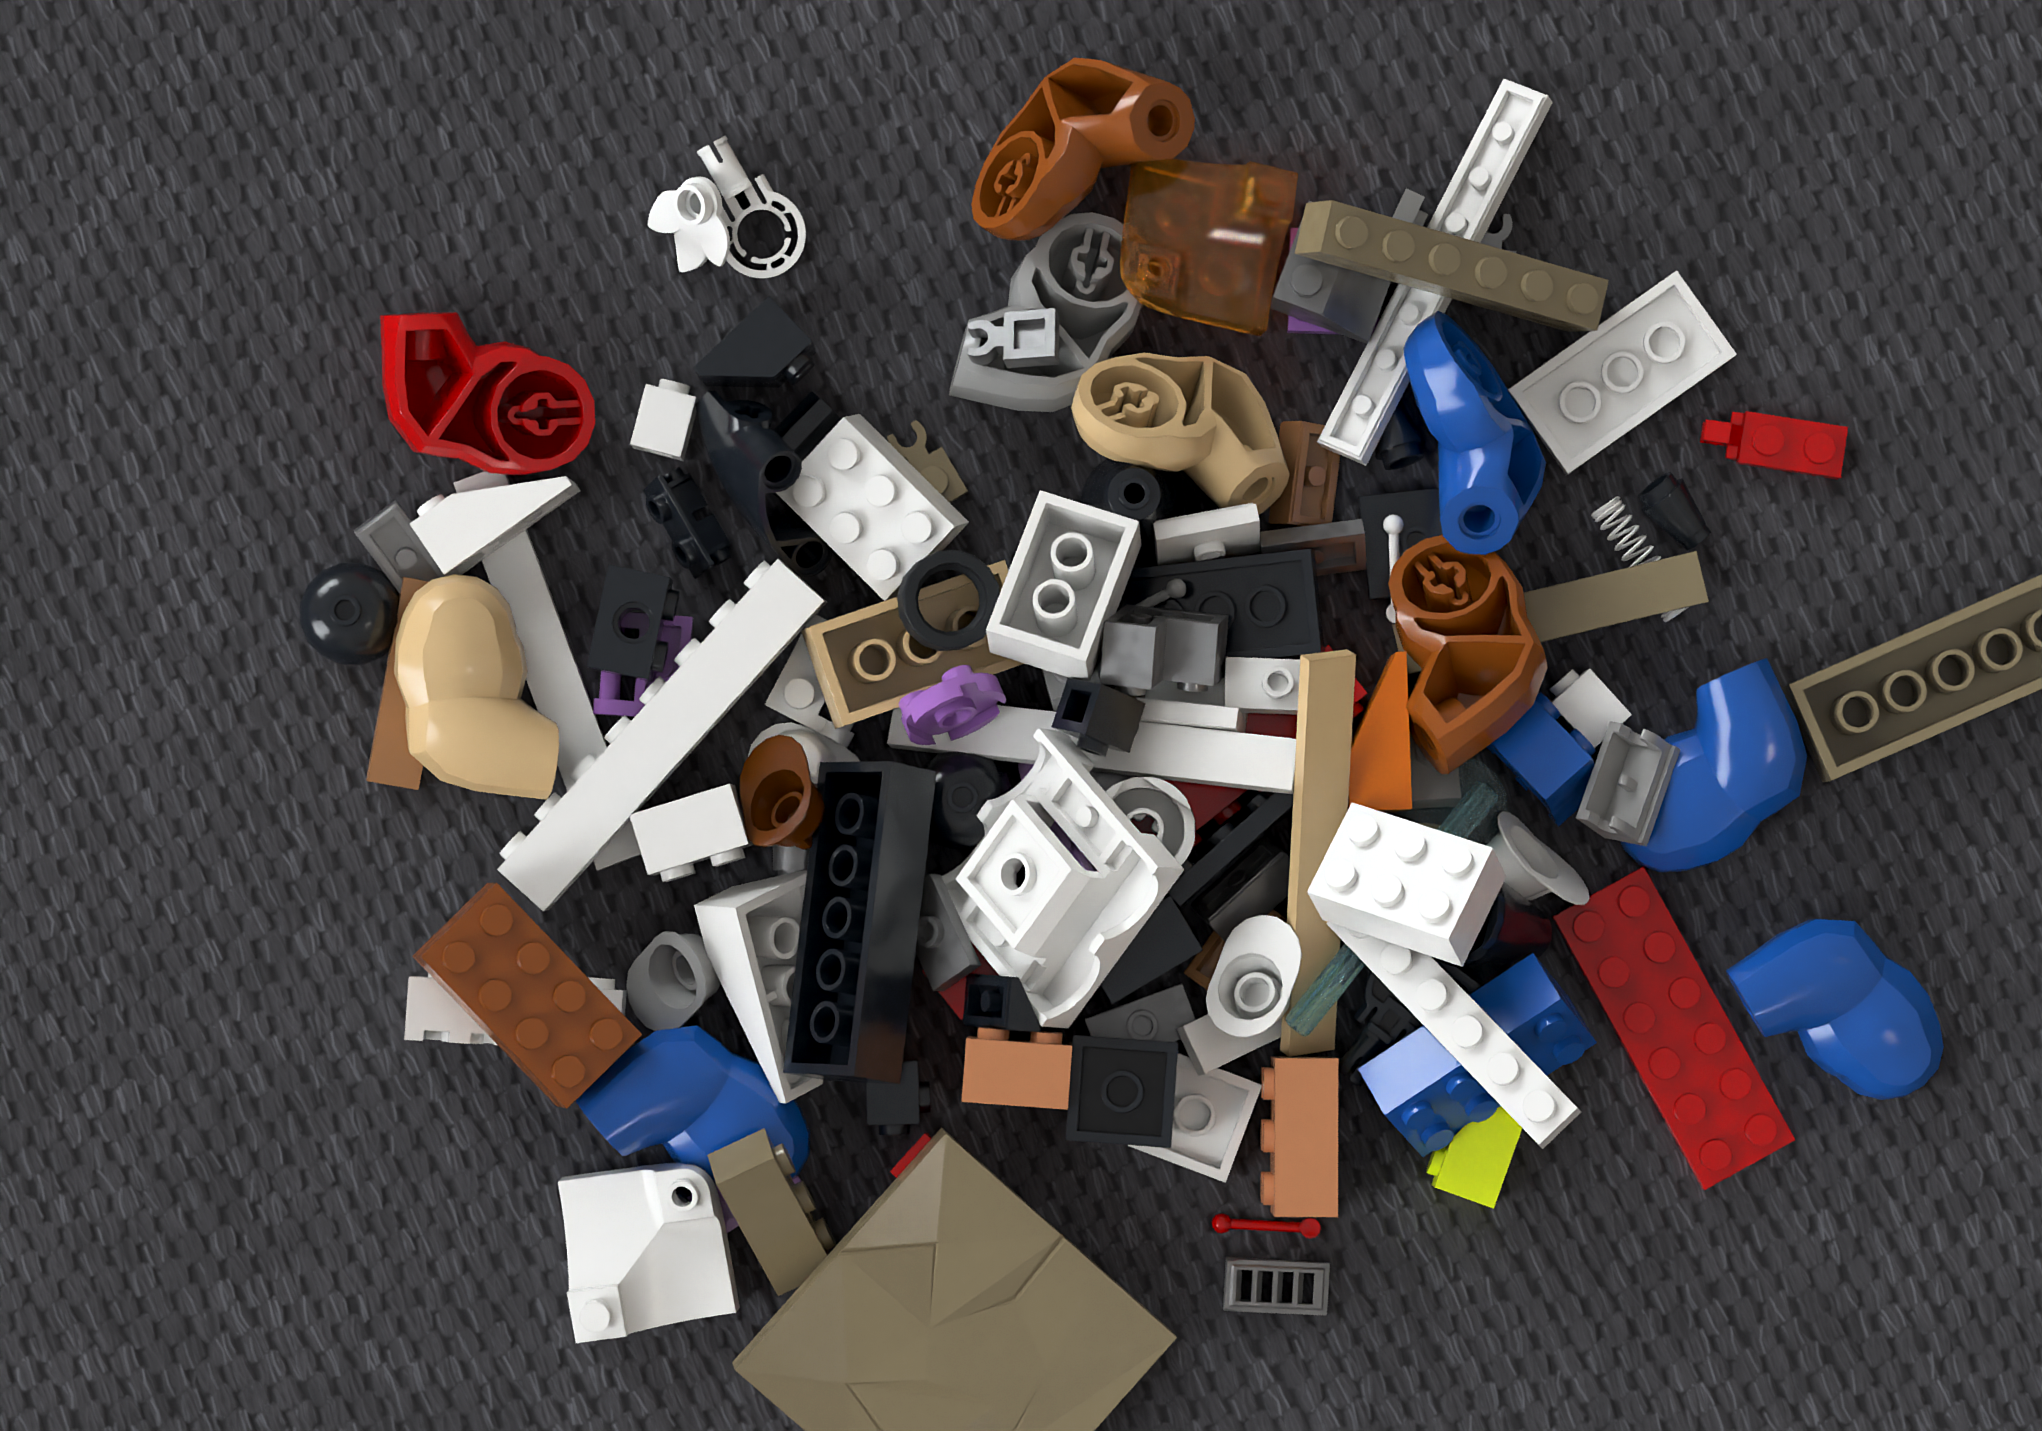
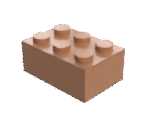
M978 1027L977 1036H968L966 1038L962 1102L1068 1110L1072 1043H1062V1032H1031L1030 1040L1010 1039V1030Z
M1271 1056V1067H1261V1098L1263 1100H1271V1119H1261V1151L1270 1152V1171H1261L1260 1199L1263 1205H1270V1212L1274 1217H1338L1339 1058L1323 1056Z

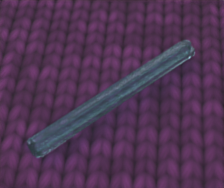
M1475 782L1437 830L1468 839L1497 803V793L1484 782ZM1346 944L1342 946L1286 1016L1285 1021L1302 1036H1308L1365 966L1363 961Z

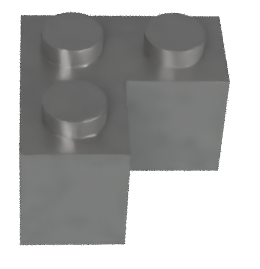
M1125 605L1104 622L1100 684L1114 685L1115 690L1130 696L1145 695L1146 689L1152 690L1162 680L1177 682V689L1183 691H1208V685L1214 686L1224 677L1229 615Z

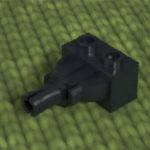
M1435 960L1468 995L1483 986L1484 981L1464 966H1449ZM1372 971L1369 972L1365 983V1002L1356 1012L1354 1018L1362 1023L1373 1008H1376L1377 1011L1338 1064V1071L1345 1076L1359 1057H1363V1060L1349 1078L1358 1086L1364 1083L1358 1068L1387 1050L1402 1030L1406 1031L1402 1037L1404 1039L1423 1026Z

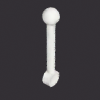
M1394 514L1387 516L1383 522V528L1389 536L1390 575L1393 565L1400 558L1399 533L1404 526L1401 517ZM1391 599V604L1386 609V616L1389 621L1395 623V610Z

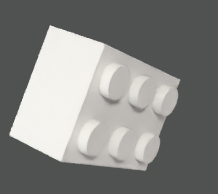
M860 414L843 417L802 461V470L796 482L788 489L776 492L884 601L897 597L903 577L916 562L937 551H943L969 523Z
M1040 490L986 628L990 653L1068 678L1090 682L1102 651L1104 622L1117 611L1142 545L1139 521Z
M1352 802L1307 893L1322 920L1463 967L1502 887L1506 874L1492 847Z

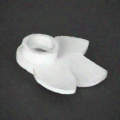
M705 177L690 178L677 190L664 191L657 197L650 211L647 225L657 232L674 233L679 272L683 273L697 269L708 259L717 266H723L729 254L730 236L727 226L721 217L722 199L718 188L711 180Z

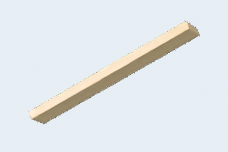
M1347 649L1300 656L1287 924L1291 926L1299 938L1302 958L1300 970L1291 992L1289 1008L1283 1015L1281 1024L1280 1051L1288 1057L1335 1050L1341 939L1326 924L1328 921L1322 920L1307 891L1348 811L1356 654Z

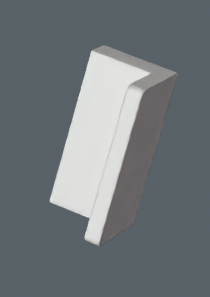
M1224 678L1214 686L1208 685V691L1205 692L1177 689V682L1162 680L1152 690L1146 689L1145 698L1136 697L1137 700L1146 703L1140 719L1142 722L1245 733L1248 713H1241L1239 708L1224 707Z

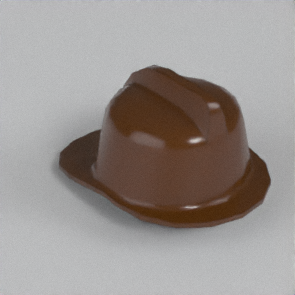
M777 735L767 738L753 749L746 759L740 775V796L747 838L756 846H796L802 850H807L812 847V835L818 829L824 817L825 805L822 795L811 781L808 760L802 745L790 736Z

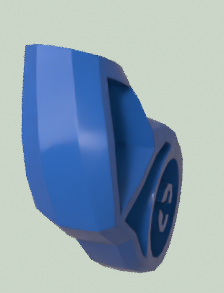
M1437 311L1420 322L1407 338L1403 347L1407 372L1420 413L1429 432L1438 441L1439 505L1443 537L1456 550L1462 553L1486 555L1501 549L1511 541L1542 487L1546 461L1532 428L1494 366L1472 338L1447 314Z
M1768 658L1741 667L1697 688L1695 728L1664 739L1670 745L1678 747L1680 753L1672 771L1671 779L1647 846L1620 841L1623 849L1639 865L1661 873L1688 871L1716 863L1741 848L1763 820L1777 813L1800 796L1807 753L1798 722Z
M1809 919L1777 934L1726 970L1736 993L1764 1037L1798 1031L1807 1056L1826 1073L1837 1077L1859 1095L1879 1100L1905 1097L1923 1087L1939 1068L1944 1046L1940 1023L1930 996L1908 969L1885 956L1856 921Z
M698 1025L657 1030L626 1050L575 1100L600 1134L622 1156H628L649 1146L663 1144L675 1163L692 1164L702 1168L712 1178L715 1185L716 1182L707 1155L764 1128L774 1147L781 1143L786 1147L796 1172L790 1174L792 1180L799 1176L810 1155L811 1133L803 1111L794 1099L786 1104L779 1103L760 1063L731 1052L719 1040Z

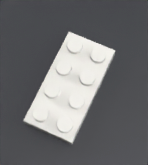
M1676 270L1601 323L1597 331H1590L1508 390L1528 423L1567 476L1737 354Z

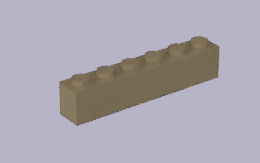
M1334 200L1306 203L1295 254L1568 332L1598 330L1609 281Z

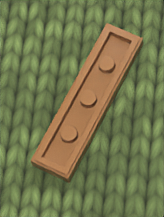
M402 577L403 581L399 594L397 614L398 622L390 645L366 781L419 790L423 765L408 750L405 720L406 705L394 674L396 637L403 613L414 593L430 581Z

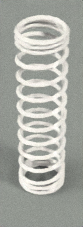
M1616 496L1594 511L1591 516L1595 519V522H1599L1614 513L1601 525L1600 530H1606L1622 522L1609 534L1607 540H1614L1630 532L1615 546L1614 550L1619 551L1636 543L1621 559L1622 561H1627L1645 552L1630 567L1636 566L1653 550L1654 546H1647L1631 554L1646 540V535L1639 536L1623 544L1639 529V525L1631 526L1617 533L1632 519L1630 514L1608 524L1625 508V505L1621 504L1622 500H1620V497ZM1661 556L1652 557L1640 564L1660 560ZM1687 608L1663 613L1661 618H1663L1664 622H1668Z

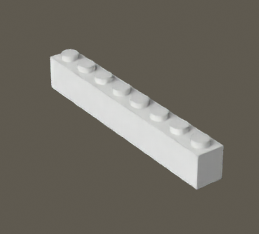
M777 559L770 566L764 560L749 575L744 584L750 590L737 604L729 599L709 620V623L715 629L706 639L700 643L696 638H693L674 659L680 667L666 682L659 676L639 698L645 706L632 721L624 715L605 735L604 739L610 745L597 759L589 754L570 774L569 777L575 784L562 798L557 793H553L537 810L534 816L540 822L526 837L519 831L501 850L499 854L505 861L497 870L543 912L549 910L631 820L629 815L638 812L827 603L784 562Z

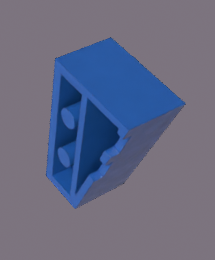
M1540 692L1533 706L1505 734L1488 745L1487 749L1492 754L1495 753L1517 776L1515 778L1516 781L1525 790L1529 789L1544 804L1549 812L1548 816L1559 827L1580 807L1595 764L1591 756L1596 750L1579 730L1575 728L1568 733L1556 721L1561 716V713Z

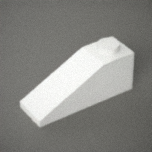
M567 476L454 493L447 498L440 494L428 500L417 510L420 517L411 522L410 526L444 575H462L580 492V489L574 481Z

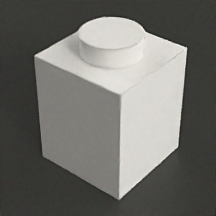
M660 379L658 387L645 385L630 442L634 449L684 461L697 413L695 404L699 401L697 397L688 395L690 386L666 379Z
M1590 668L1580 676L1572 669L1549 689L1556 696L1551 702L1561 713L1558 719L1570 732L1575 728L1579 730L1594 748L1603 741L1610 721L1623 723L1632 715Z

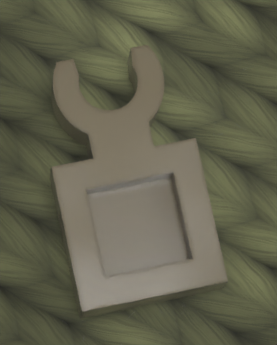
M915 420L910 423L917 435L916 443L911 447L906 448L899 445L893 434L887 436L888 442L949 503L968 493L943 447L930 454L925 448L927 443L926 431L918 421Z

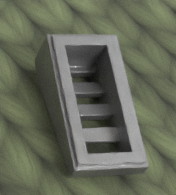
M1226 1257L1223 1310L1327 1316L1330 1263ZM1242 1270H1252L1251 1300L1241 1299ZM1263 1271H1273L1271 1301L1261 1300ZM1283 1272H1293L1292 1302H1282ZM1304 1273H1314L1313 1303H1302Z

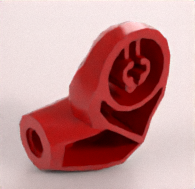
M458 312L380 315L382 386L388 418L413 452L460 459L487 473L520 476L552 470L569 463L589 444L595 426L594 399L585 379L569 364L542 356L528 347L505 341L477 346L468 334Z

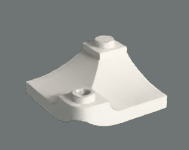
M680 1162L565 1176L558 1181L568 1258L569 1291L567 1292L576 1343L626 1337L630 1333L654 1327L731 1314L738 1311L740 1305L720 1198L714 1181L702 1168ZM677 1187L688 1188L692 1193V1201L688 1202L685 1198L676 1194Z

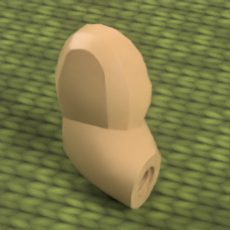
M1138 353L1114 357L1095 363L1081 375L1071 407L1072 414L1082 439L1100 455L1114 461L1130 463L1150 469L1172 472L1183 470L1220 509L1253 503L1257 505L1258 515H1260L1281 496L1287 486L1290 473L1278 435L1265 401L1247 374L1210 356L1178 358L1151 353Z
M453 574L432 579L414 593L403 613L396 637L394 674L406 705L405 720L408 750L413 757L440 781L478 792L547 800L552 792L557 770L559 729L556 722L536 711L521 699L528 670L524 647L517 635L510 605L496 587L478 577Z

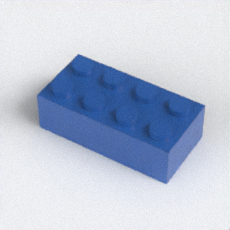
M1534 953L1469 995L1546 1076L1562 1065L1578 1060L1585 1050L1597 1043L1569 996ZM1424 1025L1358 1068L1383 1114L1422 1157L1432 1151L1446 1147L1452 1141L1454 1135L1470 1122H1481L1490 1118L1497 1108L1501 1106Z

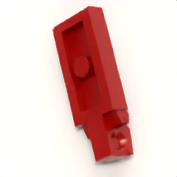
M1749 411L1744 413L1732 412L1730 423L1706 419L1702 425L1700 443L1726 446L1725 459L1736 460V464L1840 479L1848 427Z

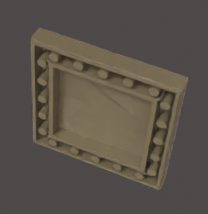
M941 1127L737 1356L732 1364L736 1372L804 1431H1095L1177 1337L1164 1323Z

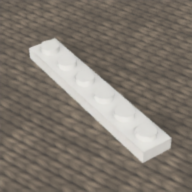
M1330 922L1326 923L1542 1149L1581 1113L1571 1100L1431 956Z

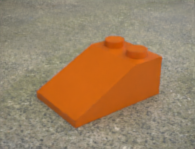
M1407 651L1395 652L1389 657L1352 737L1348 809L1352 802L1384 813L1406 812L1412 809L1409 712L1406 708L1408 703Z

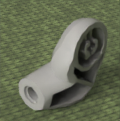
M1090 212L1070 214L1063 217L1055 226L1042 234L1035 248L1023 258L1011 278L1008 306L969 319L968 323L975 320H986L995 327L1004 326V312L1055 308L1059 315V364L1007 368L1003 355H999L988 364H974L967 354V348L981 347L987 342L988 338H972L968 331L967 323L951 381L949 396L1017 411L1054 412L1072 405L1081 375L1095 363L1108 360L1129 338L1142 309L1145 297L1147 264L1144 247L1135 233L1115 218Z

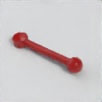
M1218 1213L1212 1219L1214 1231L1221 1234L1228 1232L1230 1229L1297 1232L1311 1239L1318 1236L1321 1230L1319 1222L1311 1217L1305 1218L1302 1222L1231 1219L1225 1213Z

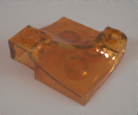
M1164 159L1131 164L1120 253V274L1129 292L1141 304L1156 311L1187 320L1261 336L1267 330L1279 259L1288 226L1293 221L1298 173L1251 161L1246 165H1231Z

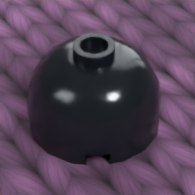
M339 563L322 570L308 584L300 602V624L307 642L321 656L341 665H364L381 658L390 650L394 630L398 622L399 592L382 571L364 563Z
M960 752L938 753L922 767L923 769L936 771L929 837L950 849H975L985 835L984 825L976 815L987 800L998 798L1013 789L1008 771L998 760L975 754Z

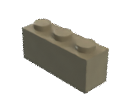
M764 1128L707 1156L719 1191L774 1290L780 1296L801 1286L829 1254V1249L836 1246V1243L825 1219L821 1218L815 1221L810 1212L815 1210L816 1206L804 1181L796 1184L793 1182L790 1174L796 1172L786 1147L783 1143L774 1147Z

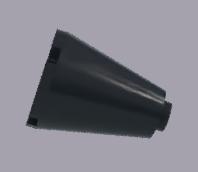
M1109 458L1100 463L1091 472L1085 482L1081 495L1082 504L1139 521L1142 545L1138 555L1155 550L1153 523L1155 521L1183 516L1184 511L1182 488L1172 471L1145 468L1130 463L1114 461ZM1129 489L1139 490L1144 494V499L1137 504L1129 503L1124 497V491Z
M1503 882L1463 966L1517 962L1532 953L1537 958L1540 957L1547 950L1552 937V926L1549 918L1517 891ZM1432 957L1433 959L1449 966H1458L1450 962Z

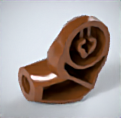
M1073 58L1044 77L1024 107L999 135L984 162L975 184L971 203L973 219L983 229L1000 239L1030 240L1041 236L1077 207L1092 191L1101 168L1173 159L1188 146L1195 127V116L1189 97L1181 88L1170 82L1102 60Z
M1443 535L1426 538L1407 549L1393 565L1388 585L1395 610V626L1402 647L1422 668L1406 706L1409 712V730L1421 752L1432 766L1441 774H1449L1505 734L1533 706L1548 667L1544 649L1527 617L1523 587L1507 563L1495 552L1486 555L1462 553L1456 550Z

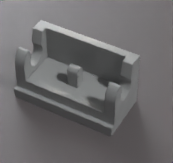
M1610 721L1576 819L1604 838L1647 846L1680 749L1670 745L1660 736L1649 730L1643 729L1640 735L1622 723Z

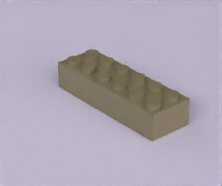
M2042 574L1781 687L1798 722L1801 735L1822 782L1832 781L2042 689Z

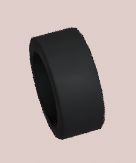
M959 550L937 551L916 562L903 577L897 595L899 617L907 632L923 646L938 651L961 650L983 639L987 634L986 628L1000 595L999 585L991 569L975 555ZM941 570H954L965 574L973 581L979 594V608L976 617L968 626L958 631L945 632L932 627L925 621L919 610L918 596L922 584L930 575Z

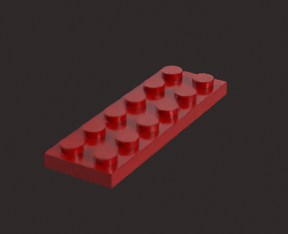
M1644 866L1589 896L1590 899L1585 905L1573 904L1551 916L1702 1190L1714 1186L1795 1141L1792 1132Z

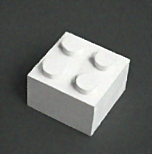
M732 784L723 785L629 815L647 874L653 876L660 874L662 882H670L695 874L693 864L707 859H711L712 866L716 867L744 859L743 848L753 845L747 838L743 809L736 787Z

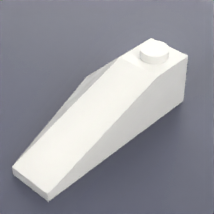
M807 870L732 886L694 905L707 956L779 1103L785 1104L823 1084L821 1079L783 1073Z

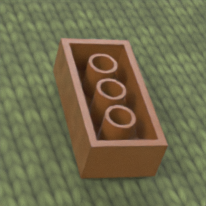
M487 883L412 956L557 1107L567 1109L642 1035L498 883Z

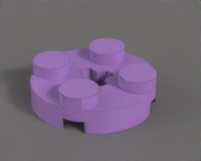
M960 665L945 672L942 676V682L926 690H918L905 695L899 701V707L902 712L901 720L911 742L918 745H934L936 743L932 735L948 732L952 741L981 729L997 717L1000 711L996 703L1000 701L1005 704L1006 697L996 676L982 672L973 673L970 665Z

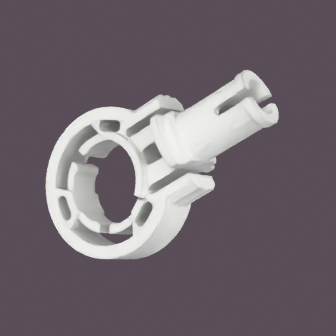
M725 135L713 142L723 159L722 163L718 162L709 145L698 150L697 154L702 158L735 217V221L731 222L722 206L721 217L726 226H731L733 229L730 245L734 242L741 256L744 257L747 254L738 242L737 230L741 220L755 210H768L775 213L783 221L786 231H791V228L784 214L791 213L798 230L797 244L791 256L784 254L791 241V238H785L782 249L774 256L765 259L751 258L753 263H767L766 270H754L742 265L733 257L730 250L726 260L738 272L749 277L770 278L780 275L796 263L803 251L806 239L803 218L797 207L789 199L773 192L764 174L755 178L767 201L766 204L761 202ZM743 191L751 204L745 210L741 209L735 198V195ZM772 201H777L784 205L785 211L781 212L771 205ZM780 257L785 259L784 263L776 268L771 267L773 261Z

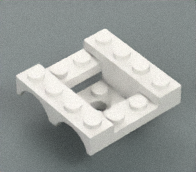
M1038 728L1033 737L1039 743V754L1032 769L1013 789L998 798L986 801L976 815L984 825V837L972 853L958 867L943 875L942 879L971 942L999 976L1019 977L1039 1024L1042 1027L1069 1028L1182 874L1184 868L1154 834L1141 833L1090 775L1094 764L1080 749L1076 748V744L1068 734L1061 731ZM1054 821L1057 822L1098 872L1084 870L1050 830ZM1024 865L1025 879L1018 888L1016 885V874Z

